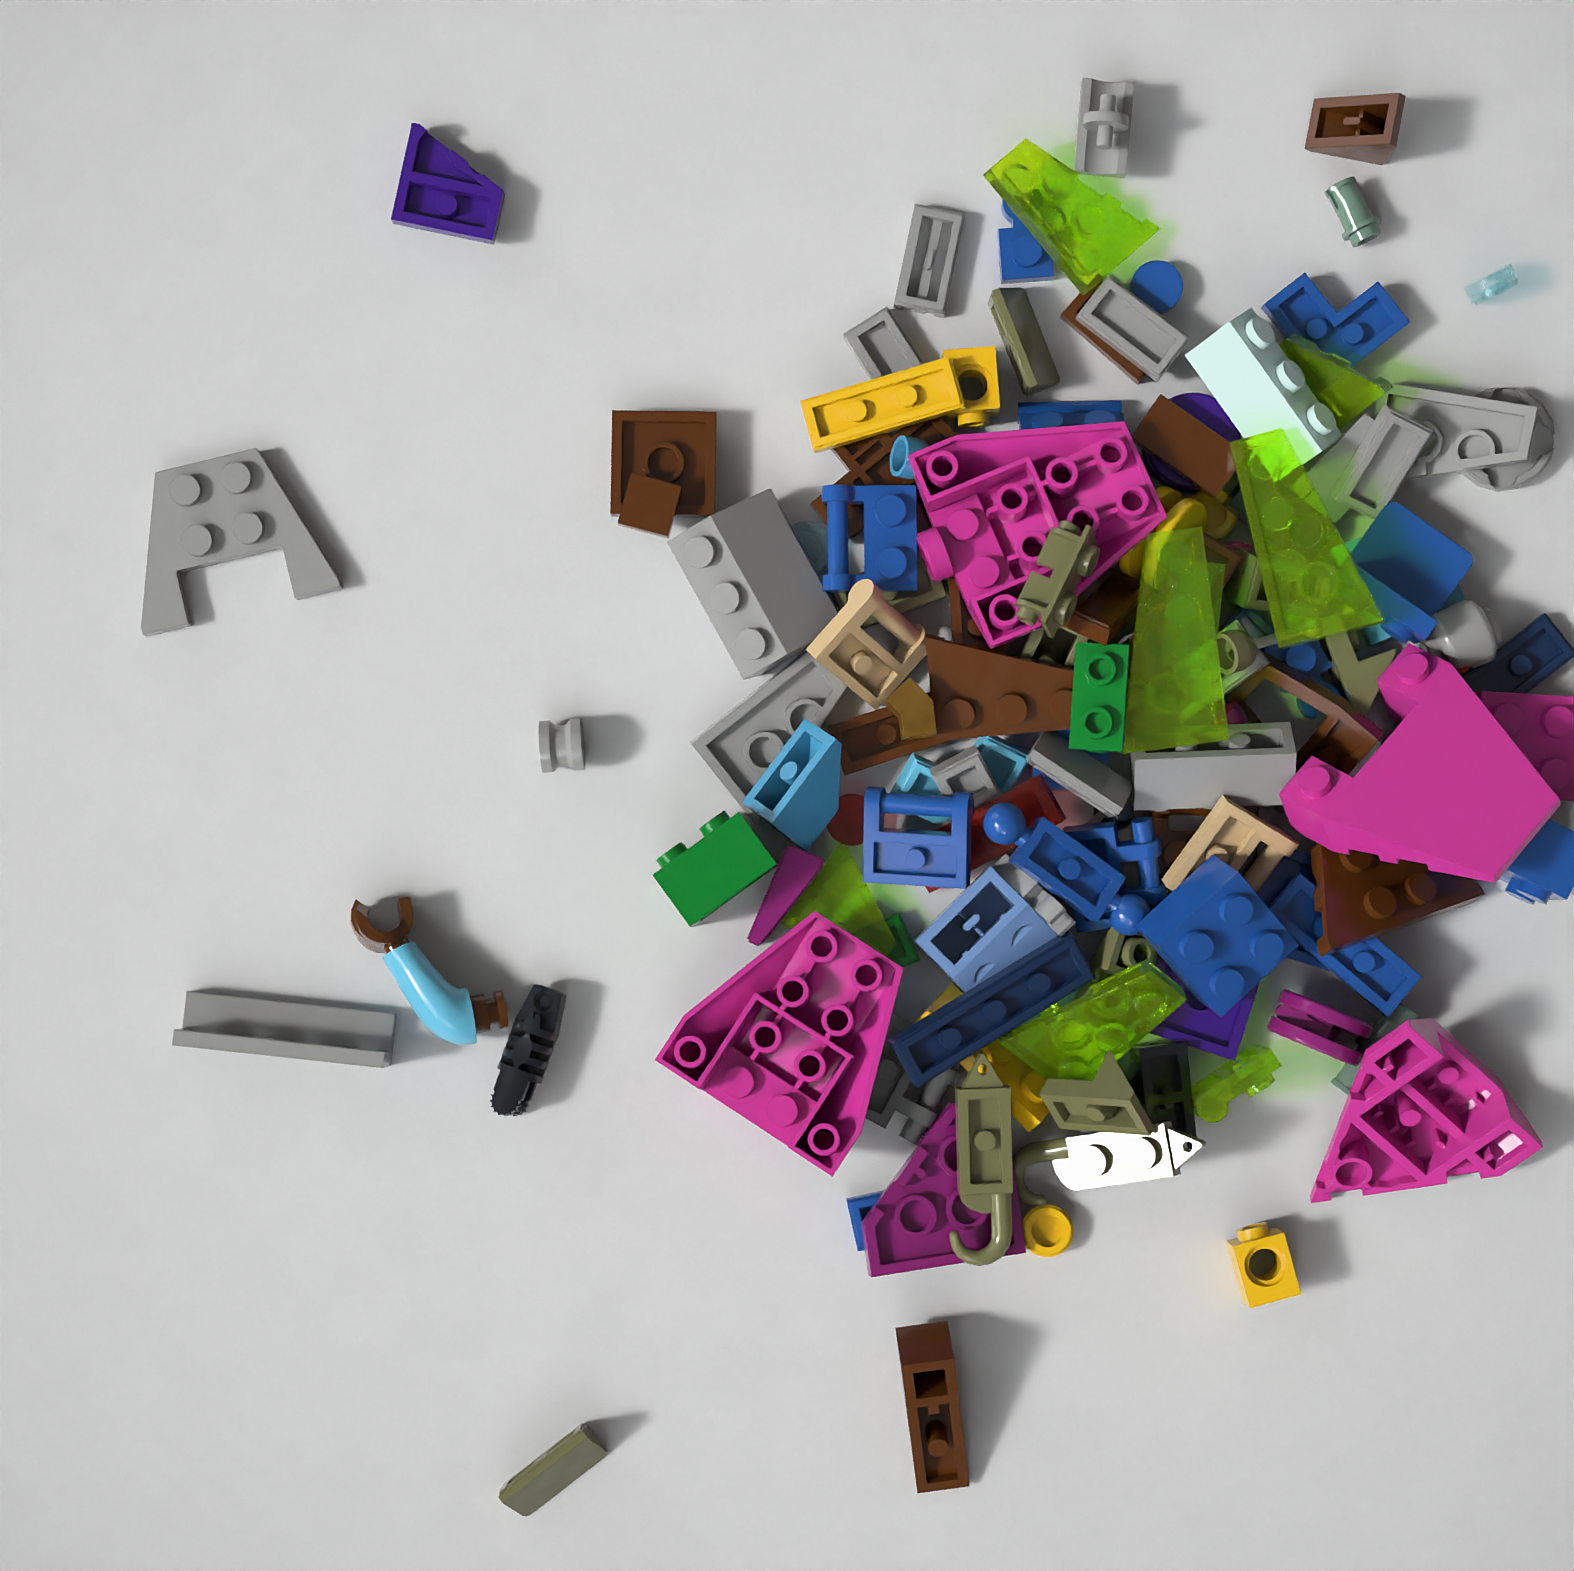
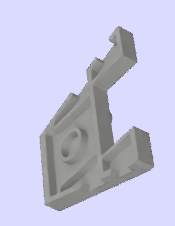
M257 448L155 472L141 630L144 636L148 637L192 626L180 576L181 573L283 548L294 598L297 600L343 589L338 575L330 566L318 543L305 526L293 503Z

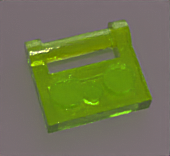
M1253 1043L1237 1054L1235 1061L1230 1059L1193 1084L1191 1087L1194 1116L1208 1123H1217L1227 1115L1228 1103L1244 1093L1248 1097H1252L1270 1086L1275 1081L1271 1073L1282 1066L1272 1050Z

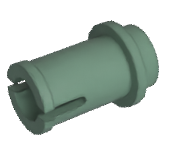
M1352 176L1341 180L1324 192L1345 230L1342 234L1344 241L1350 240L1353 247H1358L1381 234L1378 226L1381 219L1379 216L1372 215L1355 177Z

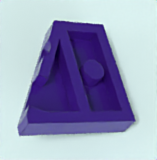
M412 123L391 216L393 224L494 245L505 198L503 189L485 175H481L474 170L466 160L441 144L423 126Z

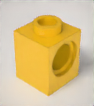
M995 346L943 350L941 359L948 356L953 358L959 381L966 377H973L978 379L985 389L984 396L978 400L969 401L964 399L966 409L945 415L946 421L958 420V427L962 428L988 425L989 417H997L1000 411Z
M1261 1222L1237 1229L1238 1238L1226 1241L1242 1301L1249 1308L1301 1295L1283 1231L1276 1227L1269 1229L1267 1222ZM1260 1249H1270L1274 1255L1273 1268L1265 1275H1253L1249 1268L1251 1256Z

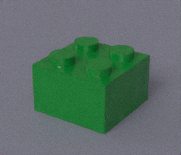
M725 810L699 828L704 838L690 848H687L684 843L680 842L656 860L661 869L655 872L653 877L690 927L699 924L778 866L740 812L730 818Z

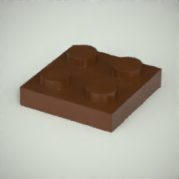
M612 410L611 517L620 516L631 473L682 486L675 518H707L715 514L717 413L706 411Z

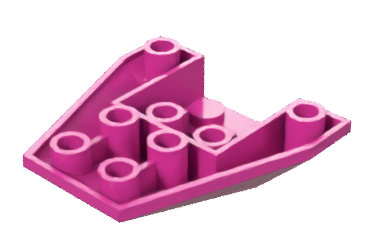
M1125 421L961 434L908 455V461L931 526L936 527L943 540L960 593L970 615L990 649L1038 630L1043 626L1041 619L1037 620L1035 626L1018 620L1015 617L1018 611L1015 603L1031 571L1050 578L1053 571L1037 565L1036 560L1051 528H1057L1061 520L1068 521L1079 527L1078 536L1082 535L1086 525L1091 526L1098 542L1097 547L1100 548L1099 560L1093 573L1089 578L1082 576L1074 595L1078 596L1167 519V515Z
M813 911L683 1015L655 1058V1061L696 1088L708 1093L833 1177L862 1132L904 968L816 911Z

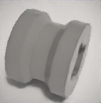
M570 719L565 725H554L550 720L539 721V752L542 772H554L559 766H570L574 771L585 770V743L582 719Z

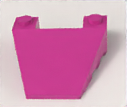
M1408 643L1377 679L1388 717L1400 723L1354 778L1311 755L1278 794L1291 828L1333 852L1350 855L1352 850L1376 854L1379 856L1380 861L1398 864L1400 859L1427 864L1428 870L1496 883L1561 805L1560 799L1454 666Z

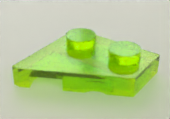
M1295 333L1279 344L1287 358L1301 368L1305 376V383L1317 400L1331 410L1339 430L1393 388L1388 380L1382 377L1374 380L1350 368L1352 362L1335 353H1325L1315 343Z

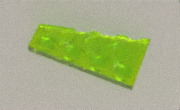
M1278 428L1230 442L1278 647L1284 649L1385 623L1384 616L1285 430Z

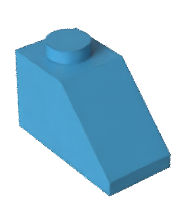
M804 719L742 803L779 833L805 851H808L839 810L842 743Z

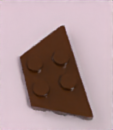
M1317 844L1310 850L1312 874L1316 879V888L1313 892L1314 909L1317 912H1322L1323 936L1317 940V950L1321 957L1474 903L1485 895L1482 887L1472 878L1428 870L1427 864L1402 859L1399 860L1398 864L1380 861L1379 856L1376 854L1352 850L1350 855L1333 852L1320 844Z

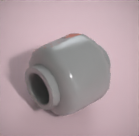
M1468 599L1441 609L1438 613L1432 615L1431 617L1438 621L1427 639L1419 642L1420 649L1451 663L1459 674H1463L1491 662L1496 656L1497 645L1502 643L1503 638L1499 623L1492 610L1486 605L1480 607L1477 603Z

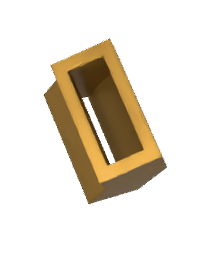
M909 677L884 701V704L899 720L901 741L934 737L937 734L933 700Z

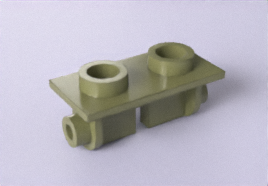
M1061 520L1057 528H1051L1036 563L1053 572L1050 578L1031 571L1015 603V606L1018 608L1015 617L1031 626H1035L1037 620L1041 619L1048 637L1053 638L1059 625L1066 626L1072 618L1078 600L1074 593L1082 576L1089 578L1099 560L1100 548L1097 547V539L1092 527L1089 525L1085 526L1081 536H1078L1080 528L1068 521Z

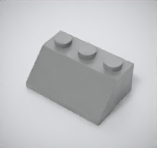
M772 489L762 491L707 517L667 542L743 680L761 676L804 651L839 612L830 593L823 592V580Z

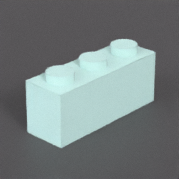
M1252 308L1229 321L1185 355L1276 483L1343 436L1336 426V420L1331 410L1317 400L1305 383V376L1301 368L1287 358L1275 341V335L1270 325L1264 319L1258 317Z

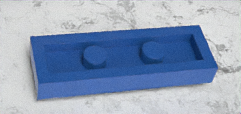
M1297 873L1268 908L1299 945L1383 1016L1389 1017L1422 976L1377 938L1321 957L1317 950V940L1323 936L1322 912H1317L1314 909L1313 892L1316 886L1301 873Z

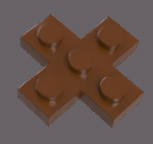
M942 417L904 427L892 437L888 433H884L830 449L849 471L833 485H916L917 533L932 528L915 479L893 476L890 471V454L895 440L900 435L919 438L927 442L929 446L955 436L956 434ZM821 494L810 503V507L827 526V504L822 503ZM848 504V541H850L864 529L863 504Z

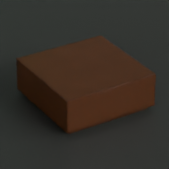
M631 473L618 525L669 539L682 486Z

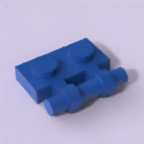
M1138 817L1131 820L1134 838L1125 841H1119L1116 821L1066 826L1063 828L1062 831L1123 875L1122 862L1137 860L1140 884L1126 886L1124 881L1117 892L1120 895L1132 893L1141 896L1148 903L1150 911L1169 895L1168 888L1161 880L1158 856L1162 854L1161 840L1159 836L1154 835L1151 817ZM1073 908L1077 932L1107 930L1112 927L1106 910L1099 921H1090Z

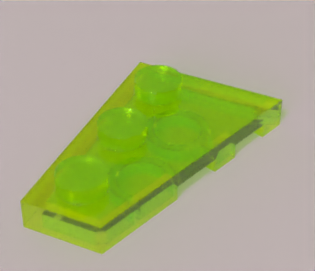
M1026 138L983 174L985 179L1082 295H1085L1161 229L1147 219L1141 222L1120 208L1122 202L1107 192L1101 195L1080 181L1076 171Z
M1146 959L1090 986L1088 994L1062 1007L1058 1003L1053 1004L1040 1012L1041 1017L1018 1028H1014L998 1039L1001 1045L1046 1080L1047 1078L1093 1081L1108 1051L1112 1052L1117 1061L1187 999L1181 986Z

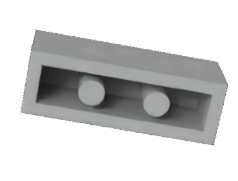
M1291 723L1131 728L1130 780L1133 785L1134 811H1166L1168 809L1189 808L1213 809L1222 795L1240 806L1272 807L1274 805H1283L1278 793L1296 774L1297 753Z

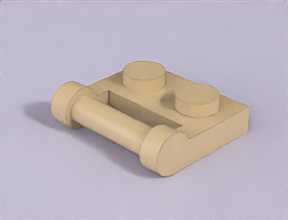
M862 579L851 588L846 605L805 650L872 708L877 710L927 655L925 636L926 633H931L919 624L913 625L883 598L882 590L872 580ZM870 615L899 640L900 647L893 654H890L860 627Z
M1222 795L1161 880L1167 888L1173 891L1212 854L1236 871H1239L1258 843L1262 841L1266 846L1243 876L1257 894L1284 856L1291 857L1299 846V842L1281 828L1271 825Z

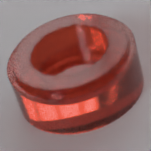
M845 794L839 797V810L826 826L828 833L836 842L845 846L863 844L864 796Z

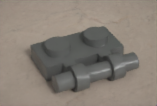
M892 1013L866 1119L886 1129L896 1110L908 1117L899 1136L918 1145L926 1128H931L939 1115L935 1111L948 1086L954 1087L961 1075L957 1071L960 1063L927 1082L917 1102L903 1096L911 1080L888 1039L913 1024Z

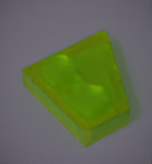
M840 842L823 865L822 870L781 922L782 925L791 930L813 911H816L887 958L897 945L866 882H863V876L848 847Z

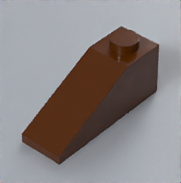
M948 1321L897 1327L895 1331L917 1493L968 1487L970 1485L955 1359Z

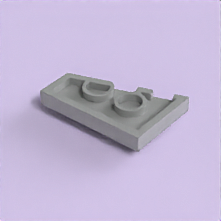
M1380 383L1374 419H1376L1383 405L1386 404L1428 425L1433 430V433L1404 480L1529 462L1539 414L1538 407L1392 383Z
M804 651L690 742L755 825H757L761 818L745 806L742 801L803 720L806 719L820 728L846 689V686L810 653Z

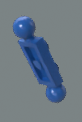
M1001 802L995 804L986 812L983 826L989 839L1001 845L1012 843L1017 845V848L1008 860L1010 863L1090 921H1099L1106 910L1111 926L1118 933L1127 936L1140 933L1135 926L1151 911L1148 903L1141 896L1132 893L1123 895L1117 893L1127 877L1045 817H1036L1031 827L1028 828L1024 813L1018 806L1012 803Z

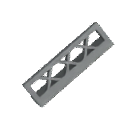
M187 991L183 1026L180 1029H174L172 1045L385 1068L391 1066L397 1013Z

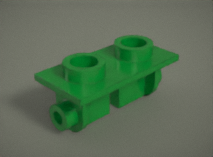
M1076 642L1069 749L1087 750V752L1092 753L1123 752L1130 645L1107 644L1104 646L1100 643Z

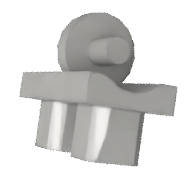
M1082 78L1073 174L1125 178L1135 82H1106L1093 78Z

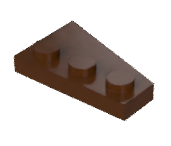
M926 633L925 644L931 699L934 705L937 730L935 735L936 741L1070 729L1074 667L1031 657H1017L992 651L990 648L973 644V646L948 641L944 637Z

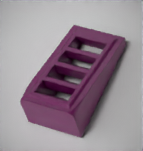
M791 845L785 847L747 937L749 943L759 946L761 942L767 939L822 870L826 860Z

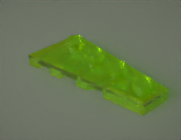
M1202 526L1148 533L1145 536L1126 699L1123 752H1120V754L1229 740Z

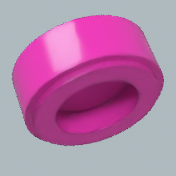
M936 527L917 533V546L931 580L937 583L954 576L949 555Z

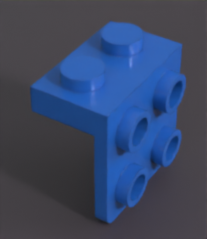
M1389 502L1371 523L1329 584L1339 591L1337 597L1347 606L1359 613L1367 610L1381 620L1382 624L1380 627L1388 635L1404 644H1407L1408 641L1416 644L1426 640L1437 625L1438 621L1431 616L1438 613L1472 566L1473 558L1468 551L1398 502Z

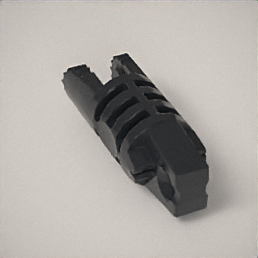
M534 984L514 1020L512 1030L497 1067L500 1072L493 1088L494 1094H491L492 1100L490 1102H492L493 1112H497L498 1115H522L523 1112H526V1108L529 1107L528 1102L532 1100L537 1083H542L544 1073L559 1036L566 994L538 984Z

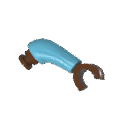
M410 897L398 899L397 908L400 924L391 931L375 929L368 920L370 908L355 900L351 909L350 922L354 934L366 949L375 953H386L383 957L385 964L425 1027L440 1039L458 1045L476 1044V1034L490 1031V1025L498 1024L500 1029L508 1028V1015L502 990L494 991L493 998L485 999L484 994L469 996L467 987L457 988L448 983L426 958L415 941L409 942L408 936L413 924V909Z

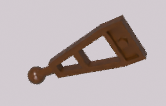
M1154 589L1150 604H1148L1137 615V617H1139L1140 619L1143 618L1152 601L1159 592L1158 590ZM1205 618L1181 660L1224 628ZM1262 650L1270 664L1217 701L1218 706L1230 700H1236L1245 712L1249 723H1262L1245 702L1264 679L1269 680L1328 716L1297 752L1296 773L1312 755L1349 775L1385 733L1346 699Z

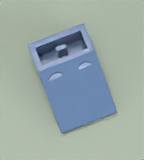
M989 866L913 941L965 993L1058 935ZM1077 990L1006 1033V1035L1025 1052L1072 1005Z

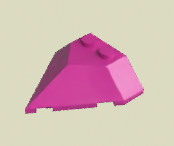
M1434 1018L1409 1019L1366 1049L1311 1191L1310 1201L1311 1203L1332 1200L1331 1193L1361 1189L1363 1196L1448 1184V1176L1479 1172L1481 1179L1502 1176L1543 1148L1541 1139L1503 1083L1490 1069Z

